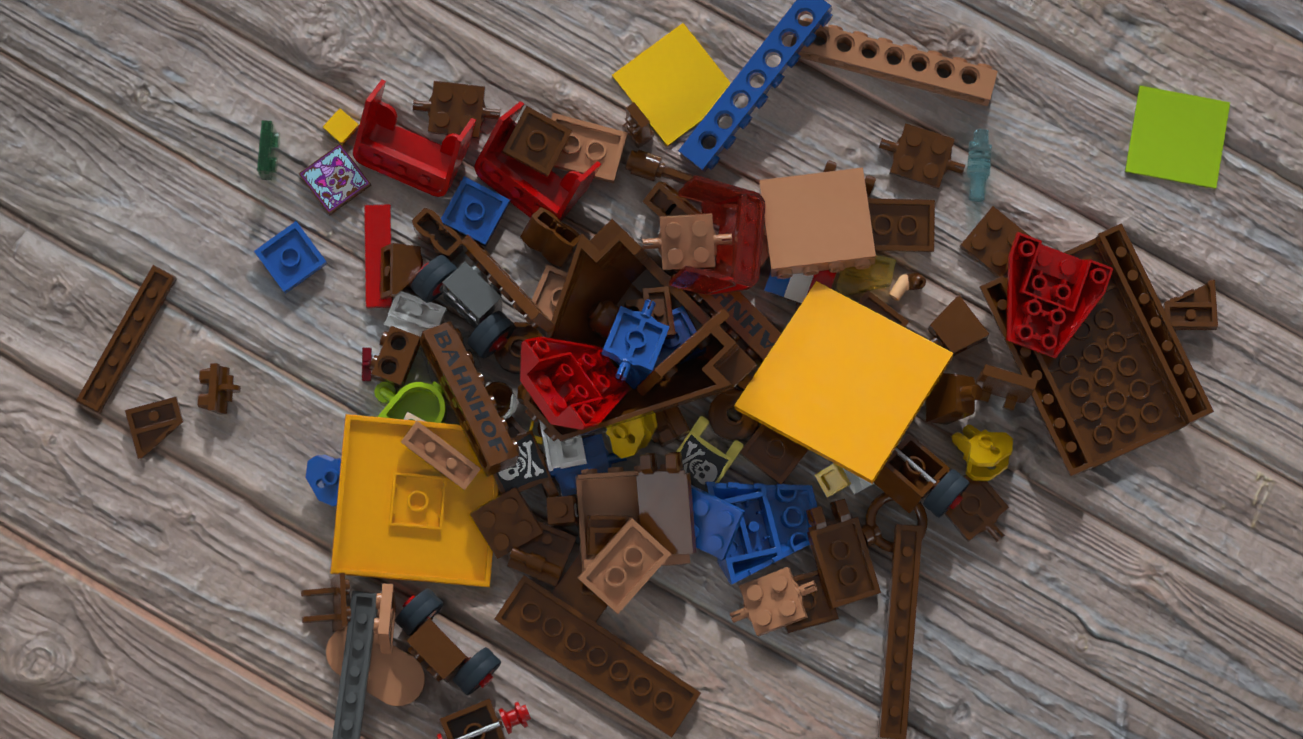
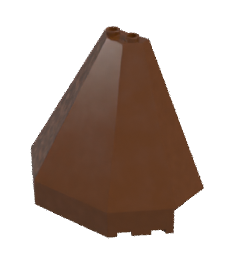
M611 219L590 241L581 233L551 320L555 326L547 333L546 338L598 346L603 350L607 339L602 338L588 326V312L598 301L604 302L609 300L620 308V306L624 307L627 300L643 299L642 289L669 286L672 310L683 306L696 331L711 318L650 258L624 229ZM716 324L710 330L712 333L710 337L713 340L705 347V354L679 364L676 367L679 371L668 381L663 378L643 397L637 389H632L627 383L630 390L598 426L580 430L552 425L528 392L523 404L528 408L525 413L535 423L540 420L546 426L543 431L554 442L557 439L563 442L736 389L735 386L757 364ZM610 358V361L618 371L619 365Z

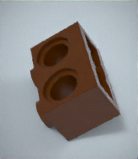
M658 182L642 201L659 217L702 214L667 182Z
M390 326L388 332L384 331L379 343L382 346L379 356L374 355L369 368L372 370L373 378L391 383L393 386L402 389L420 348L419 342L421 337L394 326ZM395 340H405L406 346L402 350L393 349L392 345ZM387 363H394L396 370L392 374L383 373V367Z

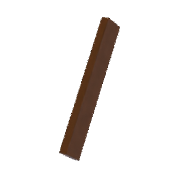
M154 265L151 267L77 397V403L101 414L177 280L176 276Z

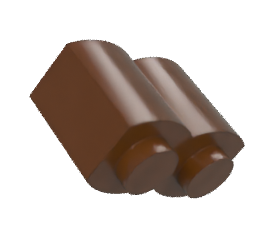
M540 207L531 216L520 237L528 247L541 252L548 262L562 267L576 250L580 234L572 227L561 223L553 213Z
M424 208L412 220L416 235L426 244L432 245L433 250L438 256L444 255L452 262L463 251L459 235L452 228L443 225L441 218L433 210Z

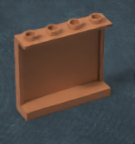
M863 167L759 180L771 277L777 276L779 279H786L792 277L793 274L799 273L811 276L824 270L841 272L848 267L866 269L875 264L876 253Z
M661 464L660 469L657 471H667L666 464ZM634 466V471L625 472L623 467L608 468V473H597V469L581 470V475L575 476L582 572L598 555L587 554V515L639 516L636 476L639 475L638 472H642L640 466ZM671 554L661 566L689 564L690 554Z

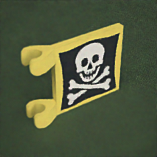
M701 416L676 452H681L683 470H685V473H690L691 485L705 491V482L719 483L744 446L740 441L735 440L726 454L700 437L709 425L708 419Z

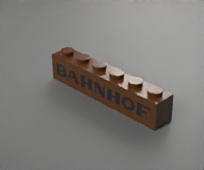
M716 267L671 269L673 274L671 278L681 288L685 286L691 292L689 294L691 299L697 305L701 306L703 304L709 310L707 314L710 318L715 316L721 309H724L730 315L723 323L728 329L726 333L736 343L740 341L746 347L744 352L753 361L758 359L763 363L781 335L766 317L739 290L704 295L733 286Z
M449 321L422 331L419 343L486 476L488 477L515 466L520 454L518 444L515 440H511L508 434V425L503 417L500 418L496 410L497 404L494 397L488 395L485 389L484 377L480 372L477 373L474 367L473 356L469 350L466 351L463 345V337L458 328L455 329L452 322Z

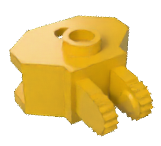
M655 413L606 428L608 429L606 434L610 437L613 453L622 459L635 455L639 449L647 447L657 428Z
M968 424L963 427V434L956 432L951 436L954 445L964 453L963 459L967 462L966 475L973 481H990L1008 468L1013 438L1006 432H988L986 429L981 432L976 427L974 428V426Z

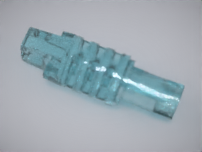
M978 129L974 132L973 142H969L967 175L970 178L969 200L974 202L985 200L986 179L990 176L992 145L989 144V130Z

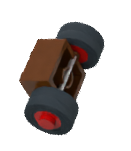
M911 434L896 446L873 482L909 514L927 496L923 505L938 518L942 517L950 508L954 510L963 500L962 493L969 485V481L956 470L952 469L947 473L950 468Z
M427 588L416 597L413 595L403 604V610L398 614L395 622L407 635L411 636L407 640L410 645L407 650L419 663L425 660L429 664L426 670L438 682L444 679L448 683L453 678L454 683L466 695H470L480 686L484 688L494 678L492 674L498 669L501 661L487 647L481 649L472 658H468L432 621L444 603L431 589Z

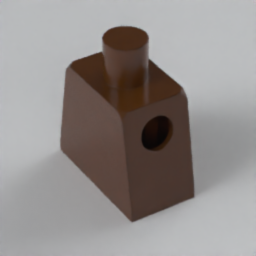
M960 295L941 312L928 328L933 336L929 341L952 352L953 356L985 341L990 335Z
M943 373L926 399V422L948 425L973 415L975 412V400L982 398V388L975 384L973 377Z

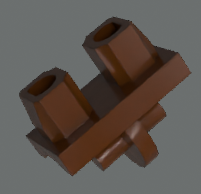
M211 363L210 368L200 370V384L209 385V393L198 396L199 408L220 415L227 414L228 402H232L233 393L241 392V386L233 384L234 376L229 375L230 368L220 366L218 363Z

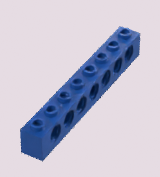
M796 0L678 150L680 154L703 172H706L708 168L712 170L720 160L718 155L724 148L728 150L735 142L736 137L734 135L739 128L745 129L753 118L750 114L756 107L760 109L768 99L766 95L772 87L776 89L785 77L782 75L788 66L792 68L801 57L798 53L804 46L808 48L817 37L814 34L820 25L825 27L833 16L831 14L832 6L825 0ZM808 14L813 17V21L809 26H801L799 24V19L802 15ZM794 35L797 38L796 44L792 47L784 46V37ZM777 55L781 58V62L777 67H769L767 65V59L770 56ZM760 75L764 77L765 82L761 87L754 88L751 86V80L754 76ZM739 96H746L749 101L746 107L737 108L735 100ZM724 116L732 118V125L727 129L719 127V120ZM710 136L716 138L714 148H703L705 138Z

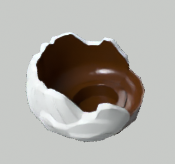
M500 381L486 382L485 389L488 395L494 397L497 404L496 410L500 418H509L517 408V399L512 388Z

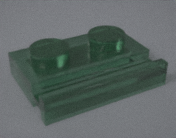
M262 120L257 163V172L261 180H272V174L277 173L278 158L274 157L275 148H279L280 132H277L272 121Z

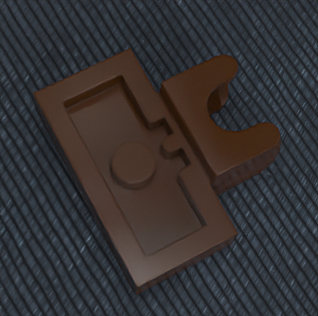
M669 286L642 289L643 299L627 300L625 302V308L641 312L645 300H651L648 309L652 301H654L656 305L651 316L657 322L669 326L665 339L675 338L676 333Z

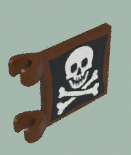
M532 430L511 438V440L517 442L520 454L515 466L493 474L500 494L515 486L522 492L542 484L546 498L558 497V490L550 476Z

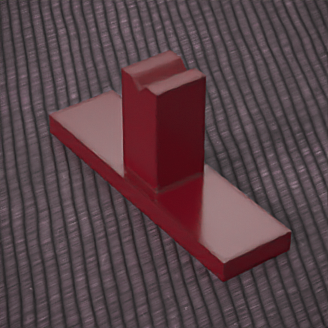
M362 348V381H371V370L369 368L372 361V348Z

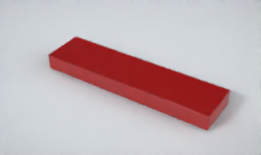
M364 205L366 308H390L393 297L380 299L381 248L392 243L391 205Z

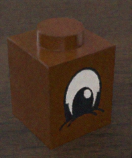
M571 495L547 498L549 525L555 528L579 526L576 497Z

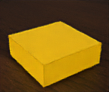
M340 108L323 126V129L342 146L359 128V124Z
M834 463L815 474L827 498L851 485L843 468Z

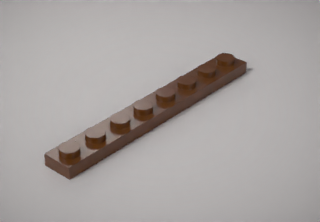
M895 524L878 730L879 738L906 739L923 526Z

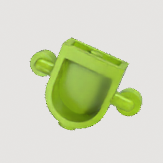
M434 381L432 384L425 382L410 383L400 389L397 394L394 386L388 382H381L375 387L374 394L376 399L382 404H388L377 417L404 419L406 413L409 412L425 422L445 423L447 407L442 396L444 391L437 382Z

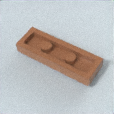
M418 421L413 424L401 440L403 445L463 490L468 487L481 469Z

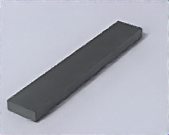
M352 591L350 605L351 621L348 622L332 739H360L374 640V618H377L378 611L376 609L377 593Z

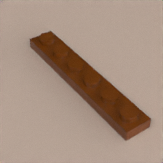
M467 234L462 240V244L468 249L465 254L473 262L477 263L479 261L476 266L486 276L491 274L488 279L498 289L503 288L500 291L501 294L511 303L515 301L512 306L523 316L527 314L524 319L533 328L537 329L540 326L548 333L555 326L552 321L495 259Z

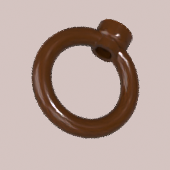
M884 492L878 495L869 505L866 512L865 525L861 526L868 547L875 544L882 550L893 553L894 542L884 539L876 524V515L879 509L885 503L894 501ZM920 502L914 511L917 516V526H923V540L927 531L928 519L925 508Z

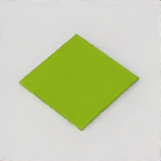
M1139 86L1125 172L1216 189L1230 102Z

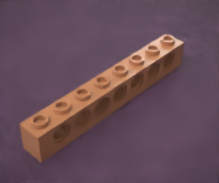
M799 19V24L801 26H809L813 19ZM820 25L814 34L817 37H822L826 43L820 46L812 43L808 48L804 46L798 53L802 59L983 106H988L998 72L987 64L979 63L974 65L967 63L968 61L964 58L953 57L951 59L943 57L940 52L932 50L928 52L920 51L916 46L910 44L896 45L887 38H878V40L869 38L866 33L860 31L846 32L837 25H828V27ZM794 35L790 47L796 44L797 38ZM845 43L849 45L850 50L841 52L838 50L837 45ZM872 50L875 57L865 58L862 55V51ZM895 56L900 60V63L892 65L887 61V58ZM919 62L924 65L925 70L915 71L912 68V64ZM945 69L949 72L950 76L942 78L937 74V70ZM969 75L973 77L975 83L966 84L963 82L962 77Z

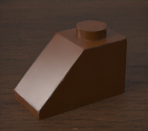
M391 243L381 248L380 299H388L397 295L417 276L423 265L420 246Z

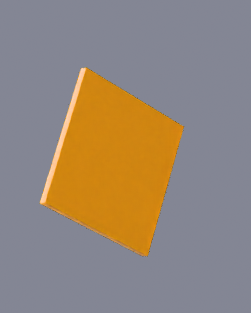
M816 281L741 394L734 408L873 484L952 360L953 353Z
M345 414L330 574L345 573V575L490 587L493 551L470 513L498 497L499 489L493 475L486 476L461 425L418 421L481 468L465 490L401 443V440L416 421Z

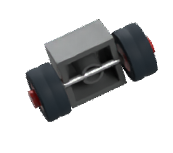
M440 255L420 269L411 284V288L426 303L432 302L443 294L444 299L475 329L468 339V345L481 358H487L502 349L515 330V324L502 312V294L493 283L489 285L483 279L484 275L476 266L470 267L464 262L457 268L446 256Z

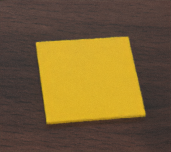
M684 23L612 74V77L629 99L635 102L648 118L651 127L667 147L699 124L731 84Z

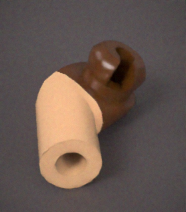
M919 273L903 274L898 278L888 295L892 299L900 301L905 291L924 288L926 278Z

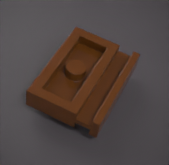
M587 515V554H599L630 518L640 525V517Z

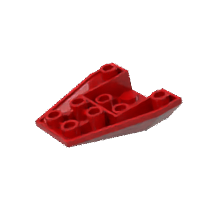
M1017 232L1008 256L1006 341L1056 358L1105 294L1113 268L1091 259H1079L1041 244V240Z
M541 336L524 340L521 343L520 381L550 424L580 430L598 426L630 390L625 380H621L622 374L619 379L616 378L617 369L609 357L601 354V347Z

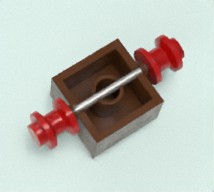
M489 698L440 718V722L447 739H506L502 729L504 726L509 735L516 725L521 724L524 728L528 727L527 721L531 720L526 704L520 706L518 701L515 702L513 710L506 712L503 708L498 709L501 718H498L492 701ZM441 733L437 734V739H443Z

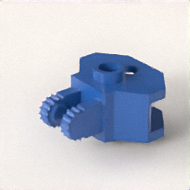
M316 455L307 461L306 479L319 501L331 506H337L341 458L335 459L327 455Z

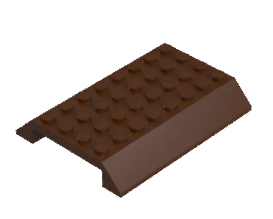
M1122 223L1098 233L1096 238L1064 252L1082 260L1091 259L1112 267L1113 271L1105 294L1056 358L1006 341L1008 277H999L979 287L1021 375L1037 379L1035 390L1031 396L1070 477L1094 469L1176 432L1214 412Z

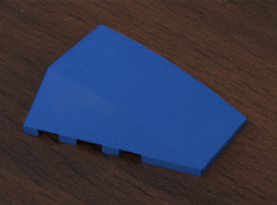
M705 482V492L745 510L726 559L721 560L717 558L718 564L730 585L810 545L807 532H809L808 528L812 526L809 524L806 510L817 507L812 485Z

